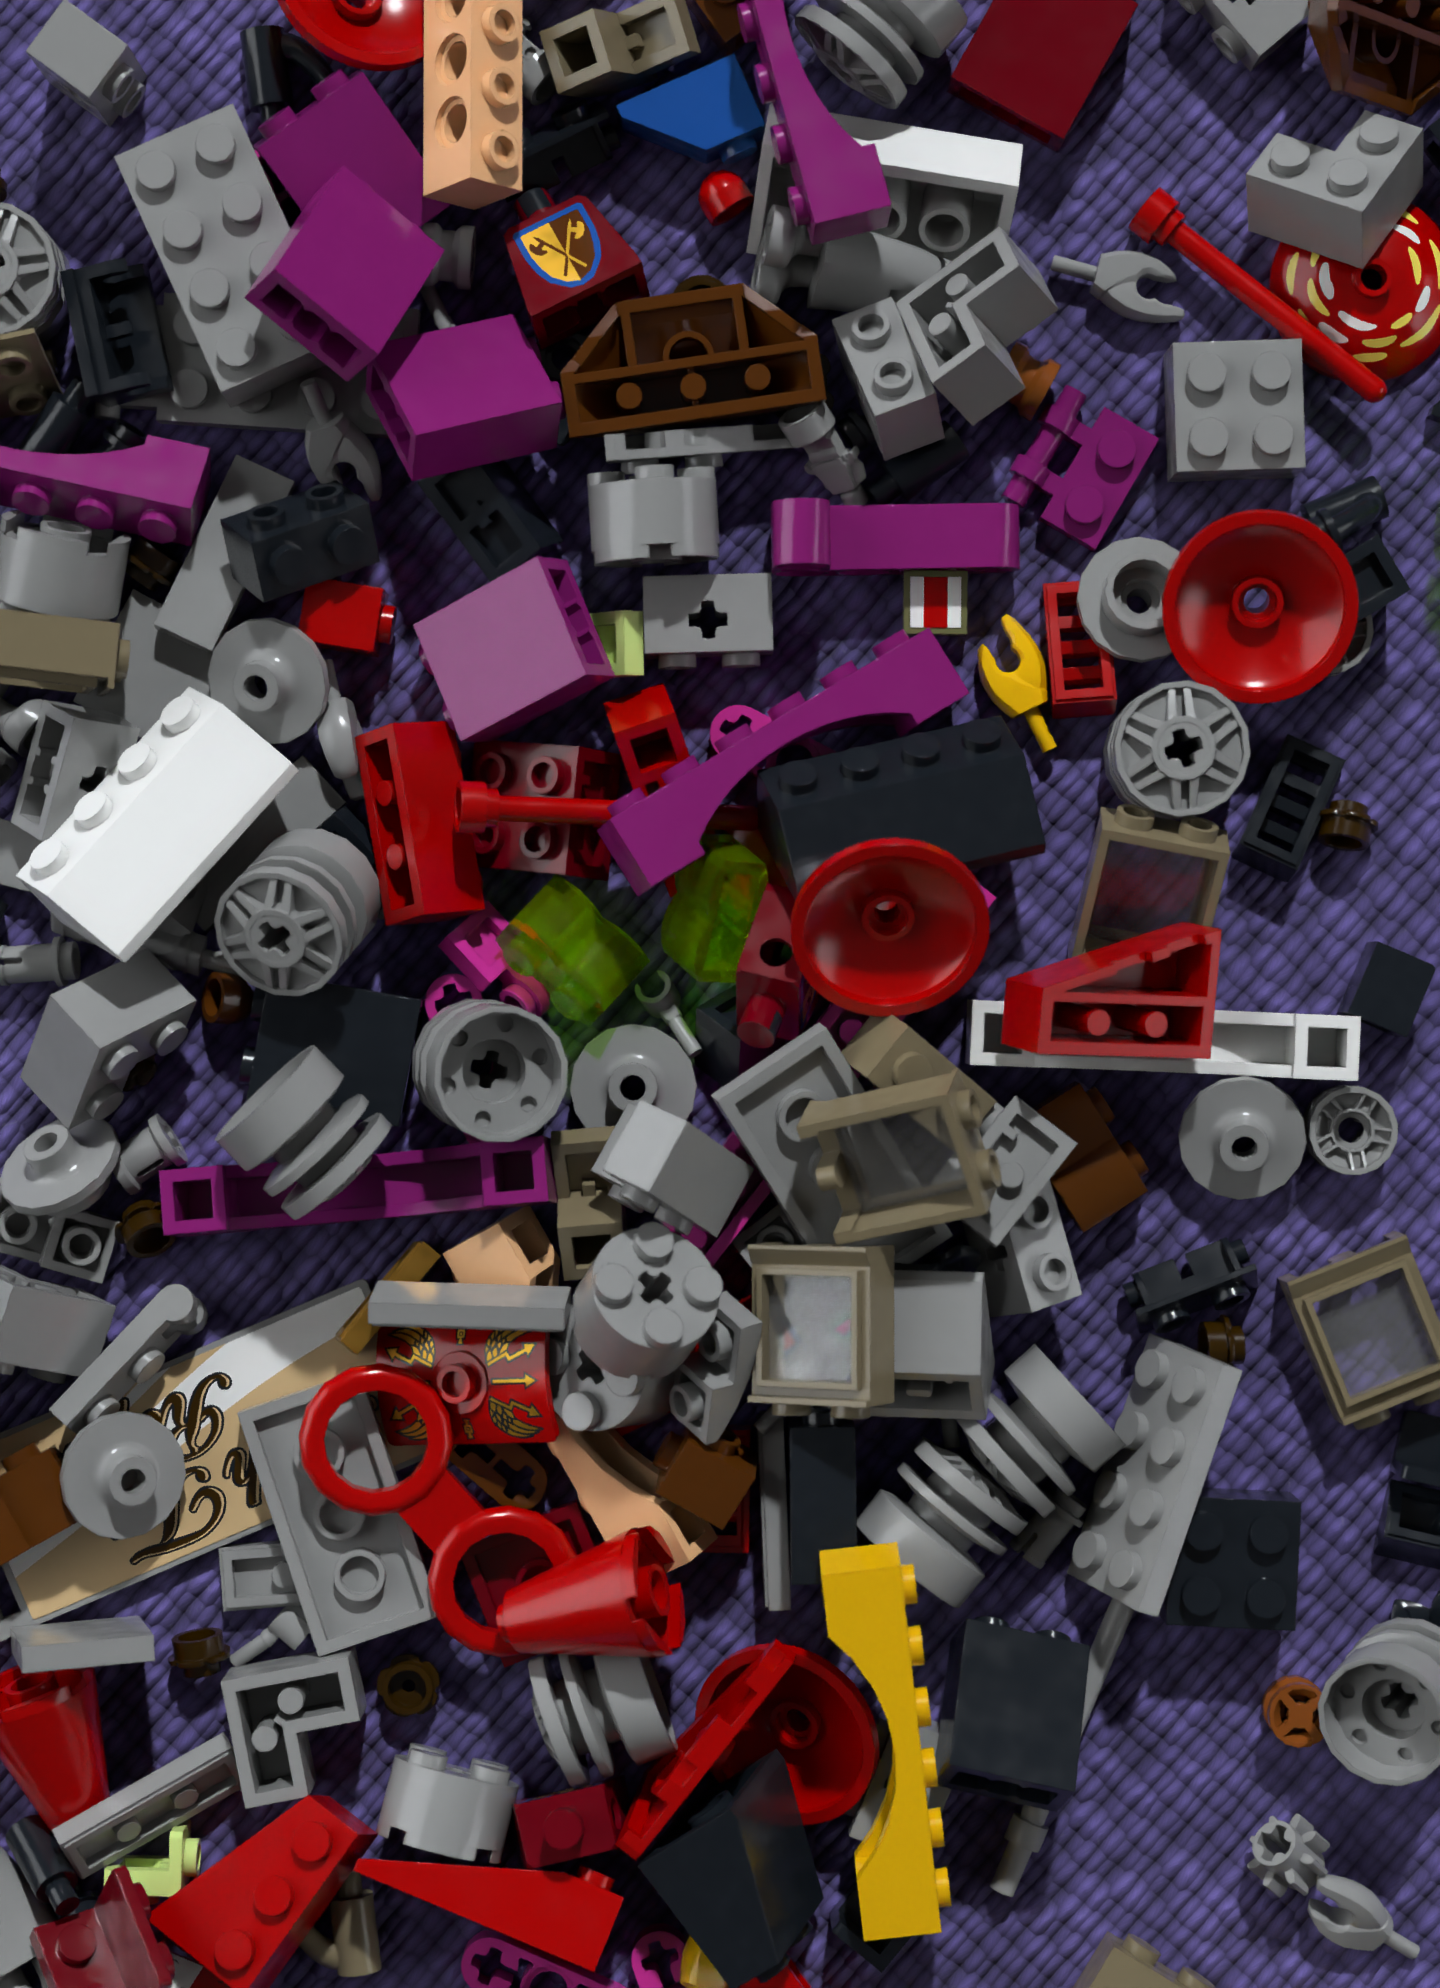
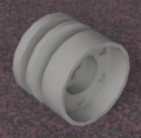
M816 0L819 7L816 5H805L795 17V25L798 31L817 54L821 62L850 88L887 109H896L906 98L907 89L903 82L917 85L923 77L924 70L910 48L928 57L939 58L966 27L968 21L962 6L957 0Z
M0 202V335L34 328L41 345H43L58 334L69 316L60 271L71 269L69 260L34 217L12 204Z
M1189 680L1161 683L1126 704L1110 724L1103 747L1106 777L1117 797L1125 804L1145 807L1151 810L1155 817L1170 820H1181V818L1187 816L1195 817L1227 801L1244 780L1251 755L1248 727L1235 704L1214 687ZM1172 733H1176L1181 742L1191 740L1194 745L1195 752L1186 757L1187 767H1183L1179 758L1168 760L1165 755L1164 748L1170 746L1174 741Z
M297 828L279 835L220 897L214 919L218 946L231 968L252 986L274 995L302 996L318 990L337 972L376 925L382 905L379 879L367 857L346 838L324 829Z
M465 999L442 1008L424 1025L413 1049L412 1079L420 1101L439 1121L485 1142H513L536 1133L556 1114L567 1090L568 1061L558 1035L541 1017L519 1007L493 999ZM485 1058L493 1062L491 1074L481 1073L479 1076L470 1071L473 1059L484 1060Z
M311 1045L300 1052L266 1081L228 1120L215 1138V1141L245 1171L257 1167L270 1157H273L278 1162L263 1187V1190L269 1196L273 1197L284 1191L295 1181L298 1182L281 1206L294 1220L306 1215L319 1204L331 1200L344 1190L369 1164L373 1157V1152L387 1136L392 1126L381 1113H375L353 1128V1125L366 1110L369 1103L362 1094L348 1099L336 1108L328 1102L340 1086L344 1075L315 1045Z
M1034 1344L1004 1371L1009 1384L1018 1396L1010 1406L990 1392L988 1409L996 1418L989 1425L985 1426L980 1420H955L962 1427L971 1447V1452L1013 1498L1031 1506L1042 1517L1046 1518L1057 1508L1039 1486L1047 1476L1069 1497L1076 1489L1061 1465L1068 1457L1072 1456L1084 1467L1096 1473L1126 1444L1037 1345Z
M922 1437L913 1450L933 1471L926 1477L911 1465L902 1462L897 1471L903 1481L914 1492L913 1496L906 1502L900 1497L880 1489L857 1517V1527L873 1544L897 1542L900 1564H913L915 1580L952 1607L959 1609L985 1577L978 1563L967 1552L971 1546L976 1543L982 1548L1002 1556L1007 1547L988 1528L989 1524L994 1520L1003 1528L1018 1536L1028 1523L1016 1511L1006 1492L981 1469L960 1453L937 1446L929 1439Z
M1400 1617L1376 1624L1355 1644L1345 1660L1326 1681L1318 1702L1319 1727L1331 1753L1350 1772L1374 1784L1404 1786L1425 1779L1440 1765L1439 1626L1424 1619Z
M558 1654L564 1677L561 1680L558 1679L550 1661L545 1655L529 1660V1675L533 1687V1697L531 1700L538 1727L551 1757L559 1764L574 1790L590 1784V1772L585 1755L587 1753H591L600 1774L604 1778L614 1775L615 1763L611 1744L622 1741L628 1754L638 1766L678 1751L672 1721L648 1657L593 1656L595 1667L584 1670L576 1655Z

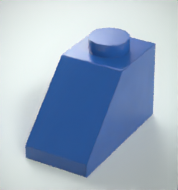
M731 54L616 105L618 122L623 132L705 164L721 158L724 165L740 161L758 150L756 142L764 137L765 122L735 54Z

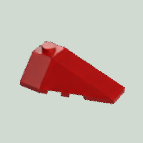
M358 1858L353 1869L355 1872L592 1972H595L624 1900V1897L611 1892L615 1879L579 1865L575 1877L565 1872L365 1858Z

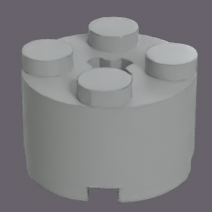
M671 464L634 467L635 475L630 476L629 480H625V472L614 471L587 474L591 551L595 567L632 568L642 567V564L664 563V566L718 559L720 537L715 467L677 469V477H674V467Z
M20 510L7 511L2 514L0 523V609L109 621L110 618L118 615L131 537L128 534L124 533L115 540H112L113 529H92L80 522L43 515L41 524L24 523L25 513Z
M644 1223L639 1228L625 1231L612 1238L601 1249L575 1290L572 1308L574 1307L576 1322L574 1332L577 1341L585 1354L596 1365L615 1376L630 1378L633 1374L642 1376L653 1375L650 1379L664 1377L683 1364L713 1323L718 1311L719 1297L723 1290L721 1276L712 1268L707 1258L695 1245L682 1236L671 1232L661 1223Z
M571 1305L565 1330H562V1332H550L549 1344L550 1384L554 1411L563 1419L567 1427L574 1431H602L647 1424L666 1415L671 1410L669 1396L670 1390L674 1386L675 1370L664 1377L650 1379L653 1375L642 1376L633 1374L630 1378H624L603 1370L585 1354L577 1341L574 1327L576 1326L574 1307L572 1308Z
M410 1743L407 1755L396 1754L376 1833L388 1839L392 1826L403 1830L402 1833H405L404 1845L470 1861H475L478 1849L488 1850L489 1863H500L512 1818V1804L516 1801L519 1789L517 1783L509 1780L511 1772L508 1771L509 1767L480 1758H472L469 1769L448 1764L447 1751L417 1743Z

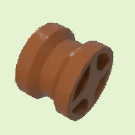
M1017 340L1009 355L1023 381L1025 389L1007 402L1017 407L1019 416L1031 421L1055 379L1061 364L1052 359L1040 361L1030 355L1027 345Z
M1298 1675L1283 1676L1273 1681L1266 1689L1261 1705L1262 1715L1275 1736L1286 1745L1296 1748L1311 1747L1324 1738L1319 1727L1318 1702L1322 1692L1318 1686L1308 1678ZM1307 1698H1309L1305 1703H1304V1702H1295V1701H1294V1700H1302V1701H1304V1700H1306ZM1287 1707V1718L1281 1721L1285 1717V1710Z

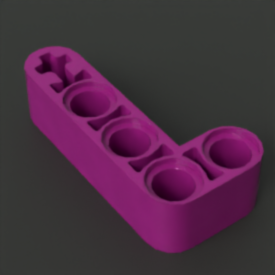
M786 498L771 502L772 575L789 577L903 575L905 570L968 571V574L1005 573L1020 570L1018 504L830 505V501L823 498Z

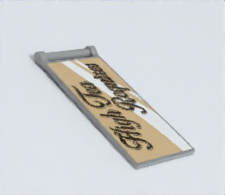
M359 1279L163 1363L157 1373L148 1381L142 1384L135 1383L118 1401L120 1403L118 1412L129 1411L149 1415L171 1430L183 1450L186 1470L180 1500L167 1519L146 1534L123 1540L102 1537L77 1522L1 1565L20 1611L4 1617L0 1609V1642L11 1637L10 1627L44 1623L274 1524L237 1413L240 1410L327 1382L350 1367L376 1364L378 1331L358 1355L353 1354L337 1341V1335H335L371 1293L372 1290L366 1279ZM369 1392L395 1472L422 1461L426 1445L394 1446L388 1442L382 1423L378 1392ZM51 1411L1 1432L0 1475L6 1472L1 1460L32 1442L36 1443L40 1452L55 1444L64 1459L65 1451L77 1434L66 1427ZM136 1469L128 1470L123 1475L121 1480L123 1489L130 1488L136 1482Z

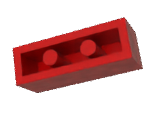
M446 721L391 723L356 736V750L386 926L443 922L485 910L482 892L483 881L478 869L473 833H456L454 826L456 784L459 780L464 781L461 768V752L457 744L456 732L449 727Z

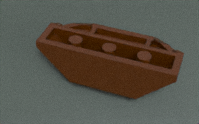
M1308 0L1309 16L1307 26L1331 91L1400 116L1413 115L1440 93V0Z
M744 283L615 302L574 357L560 372L570 439L604 437V435L621 433H625V436L640 435L648 432L748 419L827 400L817 334L798 323Z

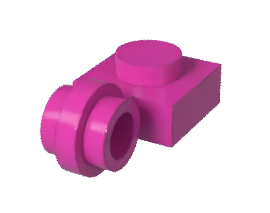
M486 901L484 903L485 910L471 914L449 933L438 947L481 993L498 978L503 983L502 992L499 994L500 1002L519 1007L541 1017L549 1009V1000L553 996L552 987L541 973L533 969L524 971L516 963L531 946L489 901Z

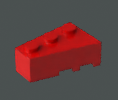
M1181 921L1007 978L1001 1044L1036 1054L1210 1059L1222 929Z
M307 1795L151 1911V1918L148 1921L229 1987L269 1988L351 1874L357 1859L363 1857L378 1834L330 1796Z

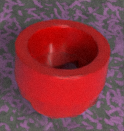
M722 169L711 172L702 181L698 200L701 210L710 224L718 226L744 211L753 202L754 196L744 180L735 172Z

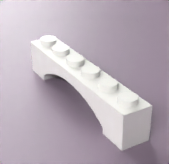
M967 1000L965 1063L969 1065L1152 1071L1358 1081L1361 1016L1215 1010L1210 1059L1036 1054L1001 1044L1004 1001Z

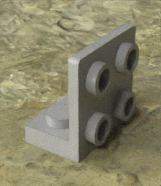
M1016 1095L1006 1108L996 1102L982 1119L981 1127L978 1128L985 1149L992 1148L997 1155L1002 1176L1001 1186L996 1188L987 1214L960 1220L994 1248L1000 1244L1077 1145L1074 1140ZM956 1152L947 1160L930 1185L964 1178Z

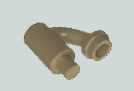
M352 1871L329 1903L333 1939L325 1937L313 1926L299 1945L315 1962L326 1968L337 1970V1974L342 1977L364 1976L382 1969L373 1891L363 1889L361 1874Z

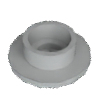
M1134 537L1114 541L1093 556L1080 577L1076 604L1081 625L1098 647L1118 659L1140 663L1163 659L1172 654L1163 627L1162 596L1167 575L1174 560L1180 553L1178 550L1163 541ZM1132 596L1142 598L1147 604V611L1144 613H1134L1127 606V598Z
M275 618L250 619L226 632L212 651L208 670L211 698L222 703L269 744L288 743L314 727L325 712L330 691L327 665L315 642L297 626ZM255 676L261 677L267 684L266 695L262 694L256 686Z
M637 1024L607 1029L587 1043L574 1063L570 1084L575 1114L585 1128L616 1126L628 1102L637 1106L640 1100L687 1120L693 1110L697 1088L692 1061L678 1041L655 1027ZM630 1075L642 1078L646 1087L644 1095L636 1100L624 1097L620 1088L623 1079Z
M1249 1076L1221 1079L1201 1090L1184 1110L1178 1132L1181 1158L1193 1179L1215 1195L1237 1200L1263 1197L1285 1185L1300 1166L1307 1143L1303 1116L1291 1096L1270 1081ZM1240 1137H1250L1255 1141L1254 1146L1245 1152L1236 1151L1232 1147L1234 1141Z
M91 1118L68 1130L58 1119L37 1129L16 1147L5 1162L0 1177L3 1197L19 1213L35 1216L47 1214L54 1217L75 1215L89 1208L101 1198L109 1187L112 1177L111 1172L116 1167L121 1147L113 1126L104 1119L94 1120Z
M129 1411L103 1415L81 1429L65 1451L59 1475L62 1499L75 1521L98 1536L123 1540L146 1534L167 1519L181 1498L186 1470L183 1450L173 1433L151 1416ZM136 1469V1482L130 1488L123 1489L121 1486L123 1475L128 1470Z

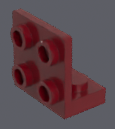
M498 740L475 742L470 781H484L487 784V788L498 789L499 795L617 800L622 757L620 754L581 746ZM498 821L496 828L486 827L483 834L473 833L478 867L546 873L608 881L611 853L597 832L602 825Z
M126 1866L111 1871L94 1908L33 1928L29 1939L48 1988H171L172 1980L175 1977L172 1955L163 1941L157 1943L148 1921L151 1918V1907L147 1893L139 1882L133 1884Z

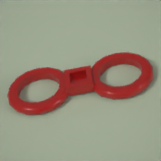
M377 1363L350 1367L325 1382L306 1406L298 1435L302 1466L316 1490L343 1510L371 1517L398 1513L434 1553L427 1576L432 1610L447 1634L471 1651L495 1657L526 1654L516 1651L511 1642H505L498 1629L481 1625L464 1612L455 1597L453 1580L457 1565L469 1547L489 1535L512 1533L528 1537L543 1548L554 1567L577 1556L563 1530L539 1512L511 1505L484 1508L448 1468L454 1442L450 1414L435 1388L411 1370ZM380 1390L401 1396L417 1409L426 1425L428 1441L422 1461L409 1477L393 1486L371 1489L352 1484L337 1473L326 1453L325 1434L330 1418L342 1403L359 1393Z

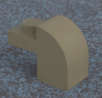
M645 0L618 13L592 8L539 32L557 94L572 97L603 96L647 84L658 79L657 72L701 53L685 0Z
M615 1126L551 1131L550 1146L558 1198L557 1232L564 1281L583 1279L601 1249L612 1238L627 1231L626 1206L609 1197L607 1194L612 1184L591 1171Z

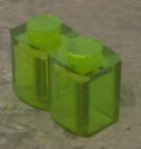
M703 833L699 843L706 854L675 874L677 894L668 905L661 927L662 948L668 956L697 982L736 983L738 962L750 932L751 923L754 921L768 883V871L766 864L731 835Z
M555 875L495 939L503 950L505 961L514 971L523 976H533L537 981L543 983L550 993L552 1004L563 1016L571 1020H579L589 1027L650 962L644 951L628 934L612 922L604 919L595 905L577 887L558 875Z

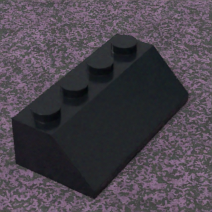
M1001 715L986 719H976L964 724L924 733H914L902 738L852 747L840 752L790 761L782 765L757 770L758 830L794 900H796L806 880L822 863L846 848L870 840L905 838L923 841L949 852L966 865L969 870L1045 853L1046 842L1025 755Z

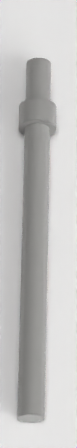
M1114 1598L1110 1601L1090 1648L1081 1736L1135 1611ZM1024 1805L1021 1813H1013L1004 1838L1009 1842L990 1884L993 1890L1009 1897L1014 1896L1031 1853H1039L1049 1828L1044 1823L1049 1810Z

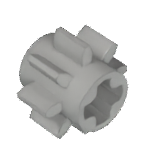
M1297 1813L1289 1824L1278 1820L1275 1816L1269 1817V1822L1263 1825L1256 1835L1251 1836L1249 1839L1253 1843L1252 1850L1255 1858L1247 1864L1248 1869L1261 1880H1264L1263 1885L1279 1898L1286 1893L1288 1887L1299 1891L1303 1896L1308 1895L1309 1888L1316 1884L1315 1877L1317 1875H1327L1328 1873L1322 1853L1330 1847L1329 1842L1318 1832L1313 1831L1314 1826Z

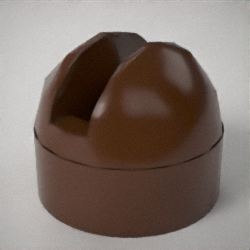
M211 973L206 979L202 992V1012L206 1021L229 1025L239 1023L251 1014L254 996L251 986L248 985L246 980L235 974Z

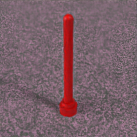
M1161 187L1147 199L1132 219L1128 229L1147 244H1150L1153 240L1162 247L1167 243L1170 244L1288 339L1302 338V350L1366 401L1377 403L1385 398L1387 386L1380 377L1184 223L1186 215L1178 210L1181 204Z
M459 780L456 784L454 796V826L456 833L483 834L486 827L496 828L498 821L604 825L612 818L607 807L617 800L499 795L498 789L487 788V784L484 781ZM719 804L705 829L754 831L758 829V808L751 805Z

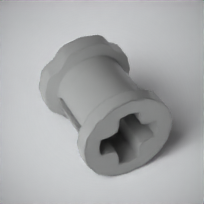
M155 1114L148 1119L149 1126L120 1144L121 1150L113 1173L130 1195H135L143 1190L142 1183L158 1174L160 1170H164L172 1164L180 1167L188 1162L187 1154L178 1137L159 1114Z

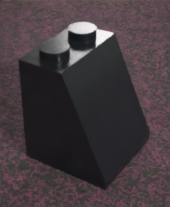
M777 1748L687 1803L638 1865L639 1869L730 1988H737L755 1977L759 1983H764L782 1971L791 1959L786 1952L812 1930L813 1925L809 1919L824 1899L785 1758Z

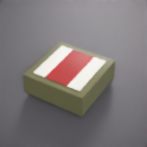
M905 570L903 573L902 629L905 630L907 635L915 636L929 627L934 636L966 637L968 571Z

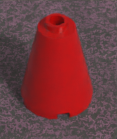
M652 1526L631 1528L508 1589L504 1595L503 1604L498 1606L496 1612L499 1633L502 1639L507 1643L511 1642L512 1646L519 1653L661 1658L674 1654L670 1649L679 1648L684 1638L685 1608L681 1583L669 1585L664 1568L665 1564L675 1562L672 1553L662 1535Z
M16 1665L0 1673V1760L52 1833V1829L110 1797L95 1668L85 1667L22 1673L19 1666Z

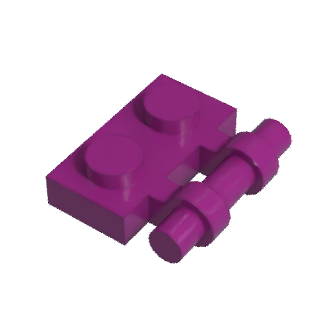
M1065 385L1055 404H1047L1037 420L1041 428L1026 454L1019 453L1012 463L1009 472L1013 476L1001 496L1010 503L1018 504L1019 508H1024L1034 489L1050 497L1051 499L1041 514L1039 521L1093 552L1159 438L1106 407L1102 409L1092 428L1084 425L1076 419V416L1085 403L1087 396L1079 390ZM1065 440L1079 448V451L1064 477L1061 478L1047 467L1061 442Z

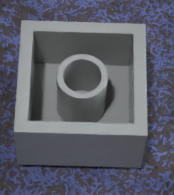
M1302 338L1176 342L1171 344L1163 355L1167 482L1295 478L1306 468Z

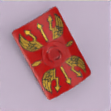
M381 1326L378 1330L376 1364L383 1363L411 1370L435 1388L450 1414L454 1444L555 1442L560 1433L550 1384V1332ZM380 1390L377 1391L382 1423L388 1442L394 1446L426 1445L428 1441L426 1425L417 1409L399 1395Z

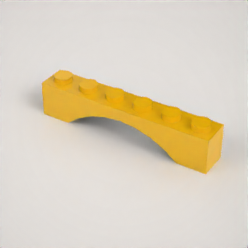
M897 1542L819 1551L828 1637L854 1661L873 1687L888 1720L892 1738V1764L886 1794L872 1827L854 1852L864 1941L942 1933L939 1908L952 1907L947 1867L934 1868L932 1848L945 1847L940 1807L928 1808L926 1788L938 1787L934 1747L921 1748L919 1727L932 1726L927 1686L914 1688L912 1666L925 1665L920 1625L907 1626L905 1605L918 1603L914 1565L900 1564Z

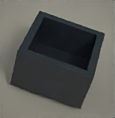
M1203 1487L1159 1613L1165 1624L1295 1631L1302 1502L1291 1492Z

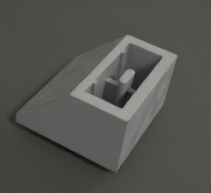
M894 1270V1403L870 1407V1416L986 1420L995 1359L984 1272Z

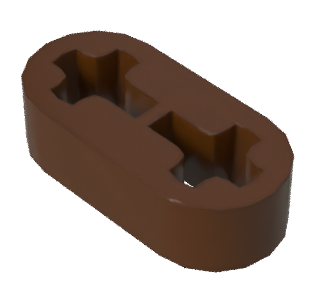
M524 1443L485 1444L495 1453L490 1460L475 1448L470 1449L464 1454L457 1448L458 1444H453L449 1460L500 1505L530 1509L541 1501L548 1485L549 1476L546 1465ZM502 1459L516 1471H519L525 1465L532 1468L534 1472L530 1483L535 1488V1491L530 1495L524 1490H519L514 1495L509 1494L505 1490L509 1478L496 1466L499 1460Z

